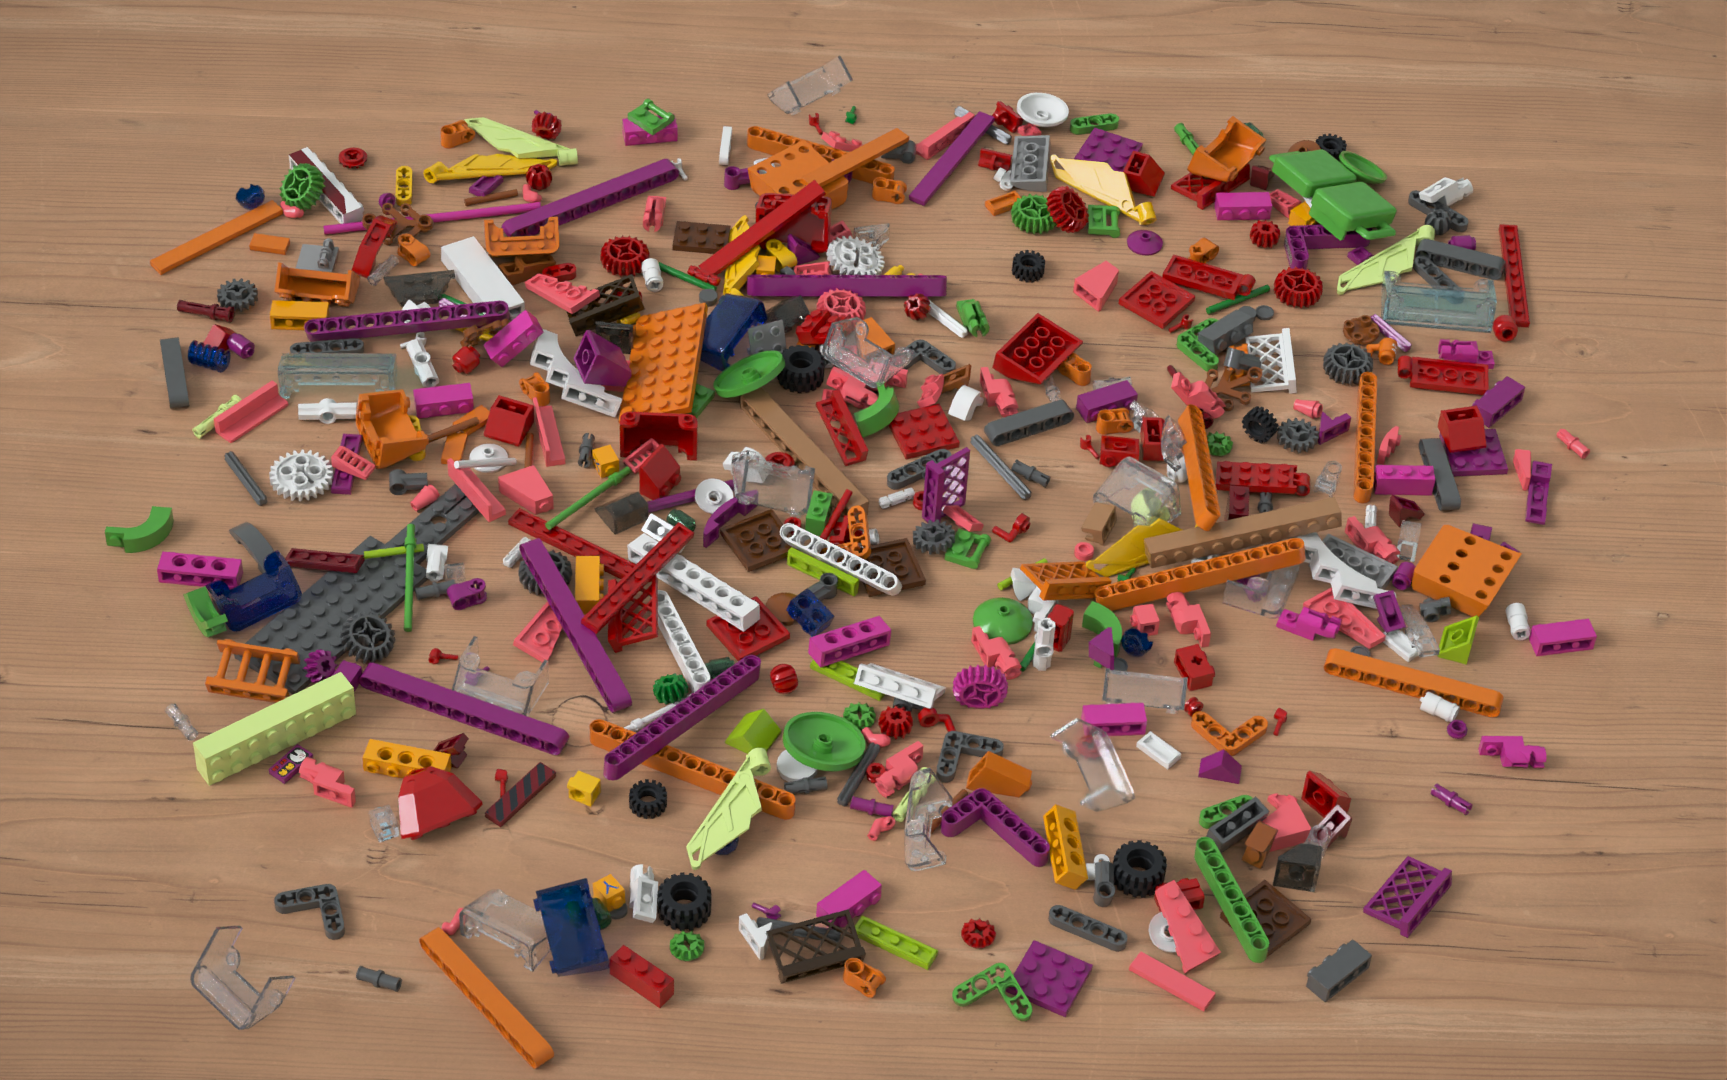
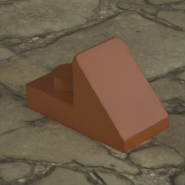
M968 364L943 374L944 384L941 394L952 391L955 388L959 390L963 385L968 386L972 366Z
M1258 821L1245 842L1247 848L1242 860L1259 869L1263 868L1278 830Z

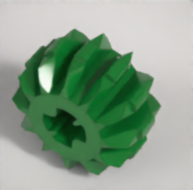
M676 673L672 675L667 674V676H661L660 679L655 680L653 685L654 696H656L659 703H665V705L669 703L674 704L687 697L688 684L683 675H677Z

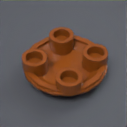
M1362 315L1359 318L1346 320L1343 333L1349 341L1364 345L1376 341L1380 330L1378 325L1371 320L1370 316Z
M792 593L774 594L766 602V607L785 626L793 625L794 621L802 617L805 612L803 600Z

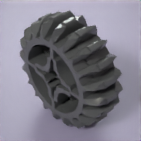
M1347 342L1345 344L1338 343L1337 346L1332 345L1331 348H1328L1323 358L1325 374L1329 375V379H1335V383L1342 382V385L1344 383H1348L1350 386L1352 383L1358 385L1362 373L1373 371L1371 353H1367V349H1361V345L1355 346L1354 343L1352 345Z
M554 549L550 552L548 551L568 586L572 576L570 561H568L567 556H562L561 552L555 553ZM523 559L518 570L520 583L523 584L524 589L529 590V593L535 592L537 596L543 594Z
M364 611L360 615L357 613L353 614V617L347 618L340 632V642L344 645V651H349V657L356 656V661L363 659L364 664L367 660H370L371 663H374L375 660L380 662L383 657H388L394 647L393 644L396 639L394 637L395 630H391L392 623L386 624L387 618L381 619L380 613L374 616L372 611L368 615ZM361 627V631H357V633H352L355 629ZM379 641H383V644H381L378 647H374V644H377Z

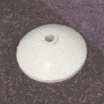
M1047 93L1026 94L1017 103L1018 114L1026 122L1039 127L1057 126L1063 123L1069 114L1068 106L1063 100Z

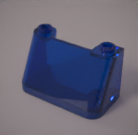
M729 293L721 296L718 304L706 319L700 360L720 371L730 366L728 359L730 356L733 357L735 355L733 349L746 334L747 328H750L752 325L757 326L758 323L762 325L767 320L764 303L756 298Z
M278 550L264 558L263 567L266 571L265 573L233 589H229L228 585L222 580H216L205 585L219 613L226 615L228 622L225 623L230 630L241 631L296 604L301 599L302 592L292 569Z
M587 878L536 891L537 898L533 899L536 912H541L553 958L552 961H549L552 974L557 973L558 977L603 971L610 968Z

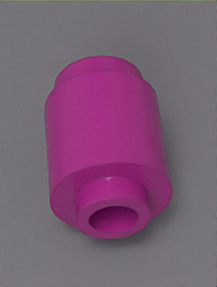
M1470 235L1452 236L1451 240L1448 241L1450 245L1471 250L1476 249L1475 237Z
M233 333L227 339L229 349L241 358L246 359L253 355L255 345L243 335Z
M1402 562L1392 577L1393 586L1399 590L1409 588L1412 584L1416 566L1410 562Z

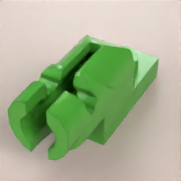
M975 299L957 301L956 307L963 326L974 337L978 336L976 332L978 330L982 336L988 334L990 326L979 301H975Z

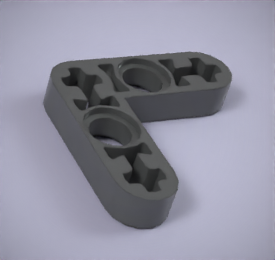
M921 339L909 344L889 358L886 363L888 366L907 370L921 360L939 374H946L956 369L954 360L927 341ZM904 356H911L912 358H911V359H905V358H903V357H904ZM935 356L938 357V359L932 360L929 357Z
M950 731L946 733L943 741L936 777L940 782H951L955 777L961 753L983 757L990 751L1002 757L1004 745L995 738ZM952 740H956L954 747L951 746ZM975 742L979 744V747L972 748L968 744ZM946 754H952L955 756V758L946 759L944 756ZM945 766L949 767L947 774H944Z
M322 884L281 892L275 896L274 904L277 912L288 914L320 908L326 936L329 939L337 940L345 934L339 897L334 885ZM303 896H310L312 898L308 902L300 900ZM333 908L337 910L333 915L325 913L328 909ZM333 922L336 923V931H333L332 929Z

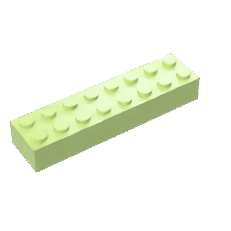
M339 672L193 742L197 770L210 786L253 764L259 763L271 755L294 746L308 737L331 728L343 720L356 715L354 687L342 672Z

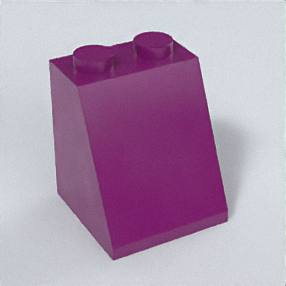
M586 330L573 358L584 384L625 387L631 378L632 372L621 348L594 332Z

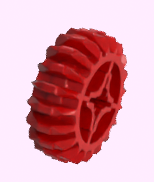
M1061 186L1051 191L1047 197L1046 205L1048 206L1047 211L1050 212L1049 216L1053 218V222L1057 224V227H1061V230L1067 233H1075L1083 229L1086 223L1089 222L1088 209L1085 207L1086 203L1082 201V197H1079L1078 192L1075 193L1074 189H1070L1068 186Z
M622 235L621 238L615 236L614 240L609 239L608 242L604 243L600 260L603 268L607 269V272H612L613 275L619 274L621 277L622 275L628 276L632 274L635 276L636 273L641 274L642 262L649 259L650 253L647 244H644L643 240H638L637 237L631 238L630 235L628 237Z
M1296 266L1294 269L1288 267L1287 270L1283 269L1281 273H1278L1274 281V294H1276L1277 299L1281 300V303H1286L1287 306L1292 305L1294 308L1298 306L1301 309L1303 306L1309 308L1310 305L1314 306L1316 302H1319L1323 293V282L1320 280V276H1316V272L1311 273L1310 269L1304 270L1303 267L1298 269Z

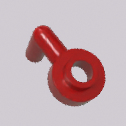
M1021 513L1016 518L1010 533H1007L998 526H994L992 533L1007 542H1012L1018 534L1027 532L1031 525L1029 522L1030 517Z
M923 708L918 713L917 718L922 727H931L938 722H944L948 732L956 731L949 714H938L935 708Z

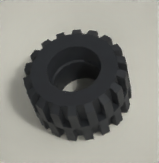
M796 345L795 347L790 346L789 349L785 348L783 353H781L785 360V366L777 375L779 384L783 385V388L786 390L790 389V392L793 393L794 391L801 394L802 392L809 393L811 390L815 391L824 381V356L821 355L819 350L816 351V348H810L808 345Z
M1137 840V842L1129 841L1128 845L1124 843L1121 845V848L1116 850L1113 861L1114 885H1117L1119 891L1123 890V894L1127 896L1128 894L1135 898L1137 896H1141V898H1146V895L1152 896L1156 887L1164 883L1167 859L1164 856V852L1158 850V846L1150 845L1151 842L1146 841V843H1143L1142 840ZM1133 867H1140L1145 869V871H1138L1133 869Z
M685 872L680 875H671L670 879L666 878L664 883L660 884L657 894V910L660 920H664L666 926L671 925L673 930L678 928L680 931H685V929L692 931L694 927L700 928L702 923L708 921V917L711 915L712 894L706 880L702 881V877L699 875L695 877L693 873L685 875ZM690 900L692 902L688 904H681L677 901Z

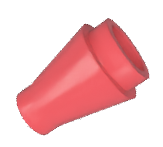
M1296 399L1293 409L1314 419L1321 416L1323 404L1319 403V401Z
M430 484L423 487L410 502V505L415 511H419L434 503L440 495L436 488Z

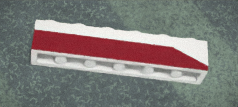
M306 147L289 154L291 170H293L294 165L298 166L300 163H307L321 171L322 177L325 179L323 184L326 187L322 189L324 194L320 195L319 201L340 224L362 221L363 205L357 202L353 194L346 190L344 184L336 179L334 173L327 169L325 163L321 162L314 152L312 153Z

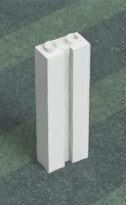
M474 236L441 247V261L473 303L504 301L508 304L511 320L515 319L525 310L523 299Z

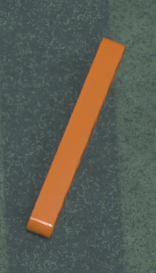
M752 126L747 131V146L750 149L770 155H775L804 140L759 126ZM805 140L829 163L833 159L835 160L849 153ZM804 149L799 150L801 153H805ZM786 156V157H785L787 160H793V159H794L793 156ZM872 160L853 170L852 178L873 184L874 179L879 177L894 180L895 168L891 164Z
M1372 372L1361 374L1357 395L1353 497L1358 503H1368L1370 501L1374 485L1377 376Z
M1337 648L1328 651L1324 664L1325 672L1330 675L1420 699L1425 697L1429 691L1446 701L1456 703L1460 706L1461 710L1492 718L1499 716L1504 699L1500 692Z
M440 927L419 938V943L425 953L532 1068L536 1069L554 1057V1051L550 1044Z

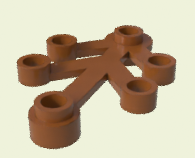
M385 203L382 206L383 214L391 215L394 218L393 220L397 221L391 236L386 237L390 238V240L385 239V245H391L393 238L407 227H414L407 233L413 237L421 231L428 232L433 228L434 222L432 218L425 214L419 215L408 203L401 205V214L393 208L391 203ZM372 213L365 214L362 218V225L369 229L376 216ZM409 215L414 220H408L404 216Z
M506 318L502 321H494L481 328L473 325L463 331L464 339L460 341L462 347L475 346L481 342L479 339L481 335L490 333L494 336L510 322Z
M1224 366V373L1218 386L1211 388L1213 382L1218 380V371L1210 369L1207 372L1205 383L1217 395L1221 393L1239 399L1243 405H1248L1251 402L1250 393L1234 390V388L1249 382L1256 384L1262 380V370L1259 367H1251L1247 375L1228 382L1230 376L1235 373V368L1227 370L1229 367ZM1221 398L1225 404H1231V406L1223 407L1225 411H1232L1234 408L1233 400Z

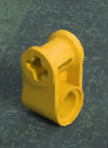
M771 239L767 241L765 256H776V270L779 273L786 266L792 268L797 265L795 254L788 250L779 240Z

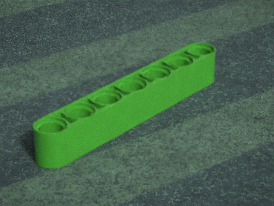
M1209 837L1199 838L1196 842L1194 854L1197 865L1248 958L1255 963H1262L1267 958L1269 940L1213 839Z

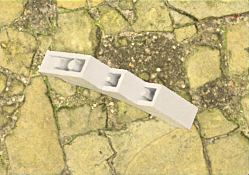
M543 329L544 333L534 342L530 365L547 370L545 382L563 388L561 399L616 417L622 398L605 393V387L602 385L584 384L579 370L562 353L558 344V334Z
M1317 532L1292 537L1300 538L1304 541L1306 557L1304 562L1310 563L1312 578L1331 583L1335 600L1377 609L1373 596L1388 590L1377 588L1375 580L1360 574L1342 562L1326 547Z

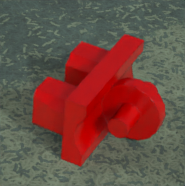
M998 101L996 110L992 114L995 117L994 122L997 125H1003L1011 133H1015L1017 127L1022 126L1024 119L1016 114L1012 107Z
M981 148L978 166L989 168L991 171H998L1001 167L1007 172L1010 170L1012 155Z
M848 515L844 516L843 522H836L833 531L835 535L839 536H830V543L839 545L851 542ZM860 529L855 532L856 537L863 535Z

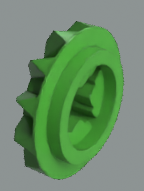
M1217 431L1215 434L1209 432L1207 435L1211 455L1223 456L1232 450L1233 442L1230 436H1225V433L1218 434Z
M860 702L855 705L850 703L849 707H845L843 718L861 730L874 724L876 713L874 708L869 707L867 703L864 705L860 704ZM858 712L862 714L861 719L857 715Z
M683 930L680 934L675 933L673 939H670V951L679 960L691 961L697 959L703 953L704 940L701 939L700 934L696 935L693 931L689 933ZM684 941H687L688 944H690L689 950L684 945Z

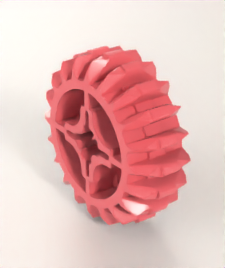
M836 288L833 291L830 289L829 292H824L820 296L816 305V309L829 310L831 316H846L849 323L844 327L845 331L847 328L853 329L854 326L856 327V323L864 320L866 315L865 302L862 297H858V293L853 294L851 290L845 291V289L839 290Z

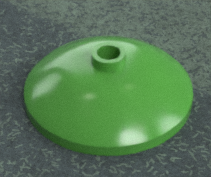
M1342 151L1340 153L1339 159L1341 164L1356 175V182L1381 184L1386 181L1387 175L1373 162L1349 151Z
M999 597L986 600L976 608L973 615V626H980L983 632L987 633L989 640L1003 637L1008 645L1022 641L1032 630L1033 618L1028 608L1010 598Z

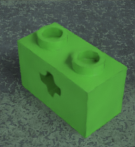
M813 491L806 515V531L820 537L832 512V493Z

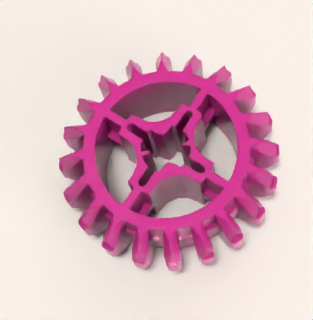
M977 664L976 667L970 665L969 669L963 668L962 672H957V676L954 677L953 693L956 701H959L960 705H967L968 708L990 709L991 706H998L999 703H1002L1007 695L1008 682L1005 674H1002L1000 669L995 670L994 666L989 668L986 664L984 666Z

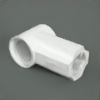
M428 544L426 578L432 582H438L443 579L444 565L447 561L448 546Z

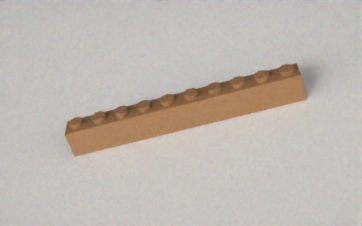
M760 387L752 392L741 395V409L781 452L789 454L794 459V466L818 491L833 494L832 506L834 508L838 505L846 489L853 492L841 513L843 518L848 515L851 507L858 505L868 515V498L858 490L854 483L847 479L845 473L841 472L832 460H829L823 450L814 444L813 440L803 432L802 428L794 423L790 415L781 409V406L770 397L768 392H765ZM859 512L856 513V516H855V519H856V520L859 519V518H858V516H859V514H860Z
M1335 497L1218 522L1214 524L1210 531L1195 527L1145 538V554L1150 567L1156 568L1342 527V512Z

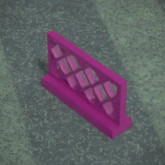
M967 447L937 464L933 460L926 463L922 518L927 523L928 520L932 522L939 520V523L941 522V518L946 516L943 513L944 505H958L959 507L965 505L970 449Z
M1407 856L1363 908V913L1400 929V935L1408 938L1451 887L1452 870L1444 867L1441 871ZM1412 865L1417 870L1407 872L1406 867ZM1432 874L1436 877L1425 880L1424 875ZM1420 876L1421 881L1410 883L1409 877ZM1405 878L1406 880L1405 884H1395L1397 879ZM1424 887V891L1414 893L1412 888ZM1409 889L1410 894L1399 896V890ZM1394 891L1395 897L1384 898V893ZM1413 900L1412 905L1403 907L1401 901ZM1398 902L1399 907L1388 909L1387 904ZM1383 905L1385 910L1376 911L1372 908L1373 906ZM1392 914H1402V918L1399 921L1390 916Z

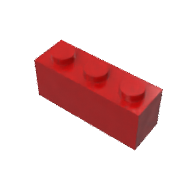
M625 945L609 958L610 975L657 1007L661 1008L674 995V978Z

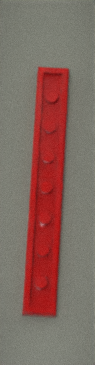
M813 180L698 267L717 276L825 196V191L816 180Z
M1500 224L1499 236L1502 258L1505 260L1504 277L1509 315L1514 318L1518 327L1529 328L1530 319L1518 226Z
M521 508L508 519V525L535 538H540L541 541L574 557L600 556V564H604V571L619 579H622L636 565L558 526L548 530L545 526L547 521Z
M678 522L581 619V624L597 634L694 537V532Z

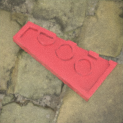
M537 274L525 282L528 290L571 314L600 297L599 290L593 289L590 291L587 290L586 286L582 285L579 287L572 286L571 282H558L557 278L543 274Z
M1332 587L1303 603V607L1320 613H1327L1329 618L1334 616L1342 619L1339 631L1368 649L1385 641L1386 635L1352 603L1334 599Z
M548 601L513 642V646L547 665L563 629Z
M1175 880L1155 891L1163 917L1166 918L1169 925L1170 936H1173L1176 953L1182 961L1184 974L1221 953Z

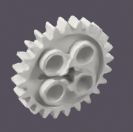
M842 236L841 239L837 237L836 240H832L826 253L828 256L827 260L830 261L829 265L835 266L834 270H840V275L843 273L846 275H880L885 261H883L884 257L880 256L882 252L876 251L877 247H871V242L865 243V239L860 241L858 237L853 239L851 236L848 239Z
M294 450L293 455L286 453V458L280 456V461H274V466H271V472H269L270 484L273 485V490H277L278 495L283 494L284 499L291 496V501L298 497L299 501H302L303 497L307 500L310 499V496L317 498V493L323 495V489L329 490V485H332L333 468L330 465V461L325 460V456L319 457V452L312 455V450L308 451V453H304V450H301L299 454Z

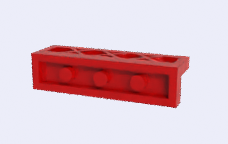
M833 390L829 399L816 402L821 418L845 467L866 461L869 450L840 390ZM831 404L833 407L832 414L824 411L823 406ZM832 419L840 422L841 426L839 429L831 426L830 422ZM839 434L847 437V444L839 442ZM849 450L855 453L856 457L847 459L845 453Z

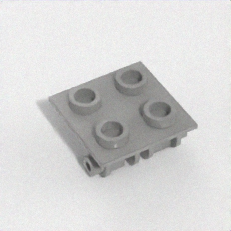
M330 238L323 241V246L303 244L295 269L332 272L339 247H334V242Z
M783 320L747 328L750 348H747L748 355L764 351L783 353V350L786 348Z

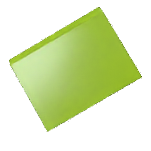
M1476 615L1445 626L1437 656L1467 665L1479 617Z
M765 709L757 710L744 715L725 740V744L746 754L755 748H764L767 752L781 734V729Z

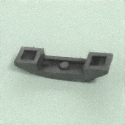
M245 522L229 529V533L238 544L242 543L258 563V569L268 581L286 573L271 545L252 524Z

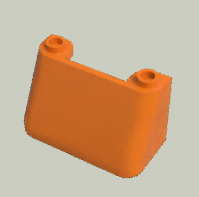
M1232 116L1227 122L1226 129H1222L1216 139L1206 148L1200 145L1196 149L1187 170L1194 175L1223 182L1233 181L1237 177L1238 172L1257 155L1260 156L1264 152L1266 139Z
M549 217L547 224L540 226V234L538 236L504 237L503 228L496 227L493 220H484L486 251L492 257L549 255L556 253L559 249L558 217Z
M403 389L359 394L356 426L377 469L387 468L424 450L426 445L429 444L428 435L423 430L416 432L407 414L408 408H410V398L406 396Z

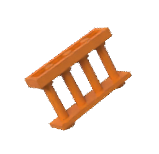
M231 639L217 640L218 648L223 654L217 675L214 677L207 676L205 685L208 692L277 703L290 696L288 689L285 688V683L291 663L300 665L298 652L288 648L281 650L237 643ZM231 654L242 655L237 678L234 680L225 679ZM251 657L263 659L257 681L254 683L245 682ZM271 660L283 662L277 685L274 687L265 685Z

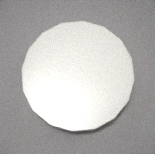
M787 750L783 751L778 757L777 771L782 779L788 782L802 780V778L806 777L807 779H813L817 774L818 769L800 763Z

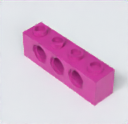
M162 551L157 573L160 583L238 590L243 575L242 559Z
M876 616L810 637L808 653L821 668L890 645L891 629L880 616Z

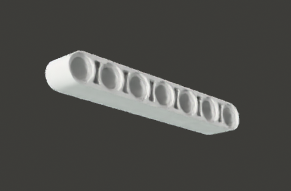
M786 523L781 527L780 536L788 545L852 575L888 595L894 596L901 591L902 584L893 573L794 524ZM794 531V535L787 538L788 533ZM811 539L809 545L803 546L806 540ZM823 548H828L826 553L820 554ZM840 556H844V560L837 563V559ZM857 564H861V568L859 570L853 571L854 567ZM873 573H878L875 579H870ZM890 581H895L893 587L887 588V584Z
M658 590V627L692 693L710 682V674L669 595L663 590Z

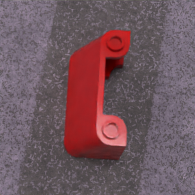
M762 194L756 205V223L794 194ZM823 196L759 244L760 248L767 250L766 243L771 239L787 243L788 235L792 234L811 244V249L815 250V252H827L830 242L832 199Z
M625 412L621 415L620 457H628L631 451L637 450L640 447V444L643 445L653 438L659 445L678 446V453L683 451L687 455V460L697 461L698 421L695 416L690 414Z

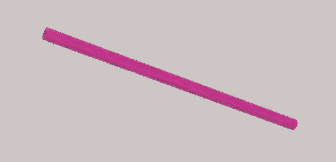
M540 202L426 215H429L433 222L436 223L526 213L541 207ZM410 216L405 217L408 220H414ZM362 222L323 226L324 235L368 230L362 225Z

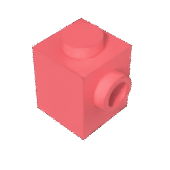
M1153 604L1135 606L1133 614L1130 615L1131 626L1135 627L1138 637L1158 634L1160 620Z

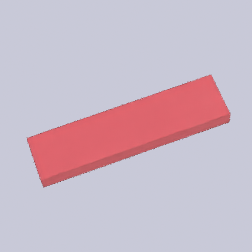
M1143 952L1137 955L1129 967L1131 972L1203 1012L1215 998L1216 993Z

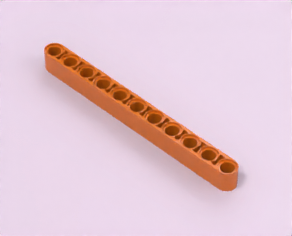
M1188 404L1178 418L1193 512L1196 524L1201 529L1210 531L1221 516L1203 414L1197 406Z
M1291 538L1100 586L1095 590L1096 603L1114 611L1166 598L1174 592L1186 593L1301 564L1306 559L1304 541L1300 538Z
M601 719L592 721L589 726L591 744L609 752L636 734V732ZM666 745L641 763L719 795H722L737 773L669 745ZM754 779L762 812L784 820L791 819L795 815L796 799L792 793Z

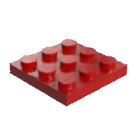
M1150 271L1119 298L1118 304L1164 329L1195 301V295Z
M940 404L897 413L896 417L888 424L906 460L928 455L939 449L950 450L959 448L960 442Z
M757 596L751 598V600L756 601L760 606V620L744 632L718 615L706 620V626L737 661L748 655L757 656L790 639V632Z

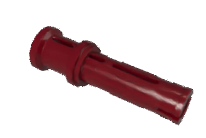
M179 300L177 303V310L179 312L208 316L212 320H226L227 323L233 321L235 314L234 307L231 306L226 308L219 306V304L204 305Z

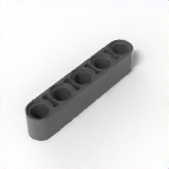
M1422 239L1415 254L1416 257L1425 256L1429 258L1436 266L1492 280L1500 279L1505 267V260L1502 257L1430 239Z
M179 337L160 339L170 409L190 406Z
M1061 399L992 421L984 427V433L994 446H1001L1068 424L1073 420L1074 413L1067 403Z
M1420 439L1419 452L1424 466H1433L1435 484L1433 494L1438 509L1440 511L1459 510L1461 507L1460 494L1441 439Z

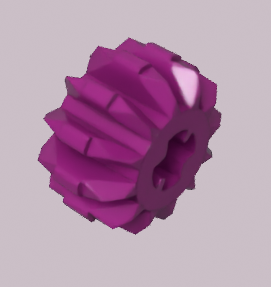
M319 649L308 654L309 658L304 660L307 666L303 669L308 672L305 677L311 678L313 683H319L331 677L336 671L335 668L339 665L334 663L336 657L331 656V651Z

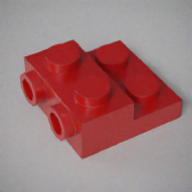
M817 309L805 317V321L801 326L796 327V335L800 344H831L849 322L846 316H831L829 310Z
M1101 435V465L1105 467L1121 466L1125 469L1138 468L1139 439Z

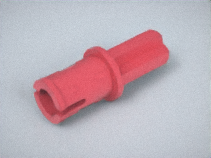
M1565 429L1558 431L1556 436L1567 445V449L1573 450L1581 459L1589 455L1590 449L1583 445L1578 437L1572 436Z

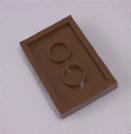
M677 221L672 250L715 254L728 244L731 226Z

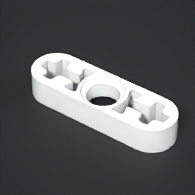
M723 126L719 165L728 166L732 127Z

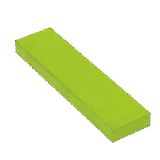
M792 547L788 550V566L818 580L825 573H833L838 579L837 589L854 597L857 595L859 588L858 578Z
M814 660L810 663V669L878 701H881L885 696L884 693L854 684L858 668L848 663L839 661L821 668Z
M863 915L855 925L858 938L926 970L930 968L938 956V950Z

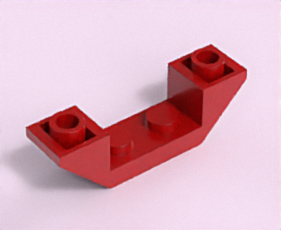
M382 215L373 219L359 246L352 267L353 272L362 277L369 278L376 265V256L386 237L391 236L397 221Z

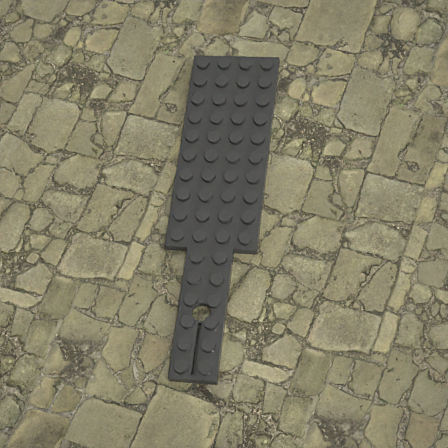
M456 484L409 523L415 525L417 544L424 545V552L414 553L413 592L415 588H419L428 580L426 578L427 569L419 565L427 558L428 544L442 545L479 513V510ZM438 516L447 519L445 524L441 522L433 524L432 520ZM407 526L386 544L369 536L349 554L364 556V551L404 546L405 538L407 537ZM406 554L365 559L357 573L328 571L245 644L281 650L288 648L298 652L300 665L291 663L285 688L291 694L302 691L311 683V678L305 677L308 673L307 670L303 669L307 666L304 660L309 658L308 654L310 652H315L319 649L331 651V656L336 657L335 661L346 652L343 649L344 645L340 642V632L347 618L353 617L355 613L360 615L362 611L368 615L372 611L374 616L380 613V618L384 619L405 600ZM361 627L355 629L352 633H357V631H361ZM234 654L235 659L241 662L243 656ZM251 657L249 667L259 673L263 659ZM271 660L266 678L277 684L283 662Z

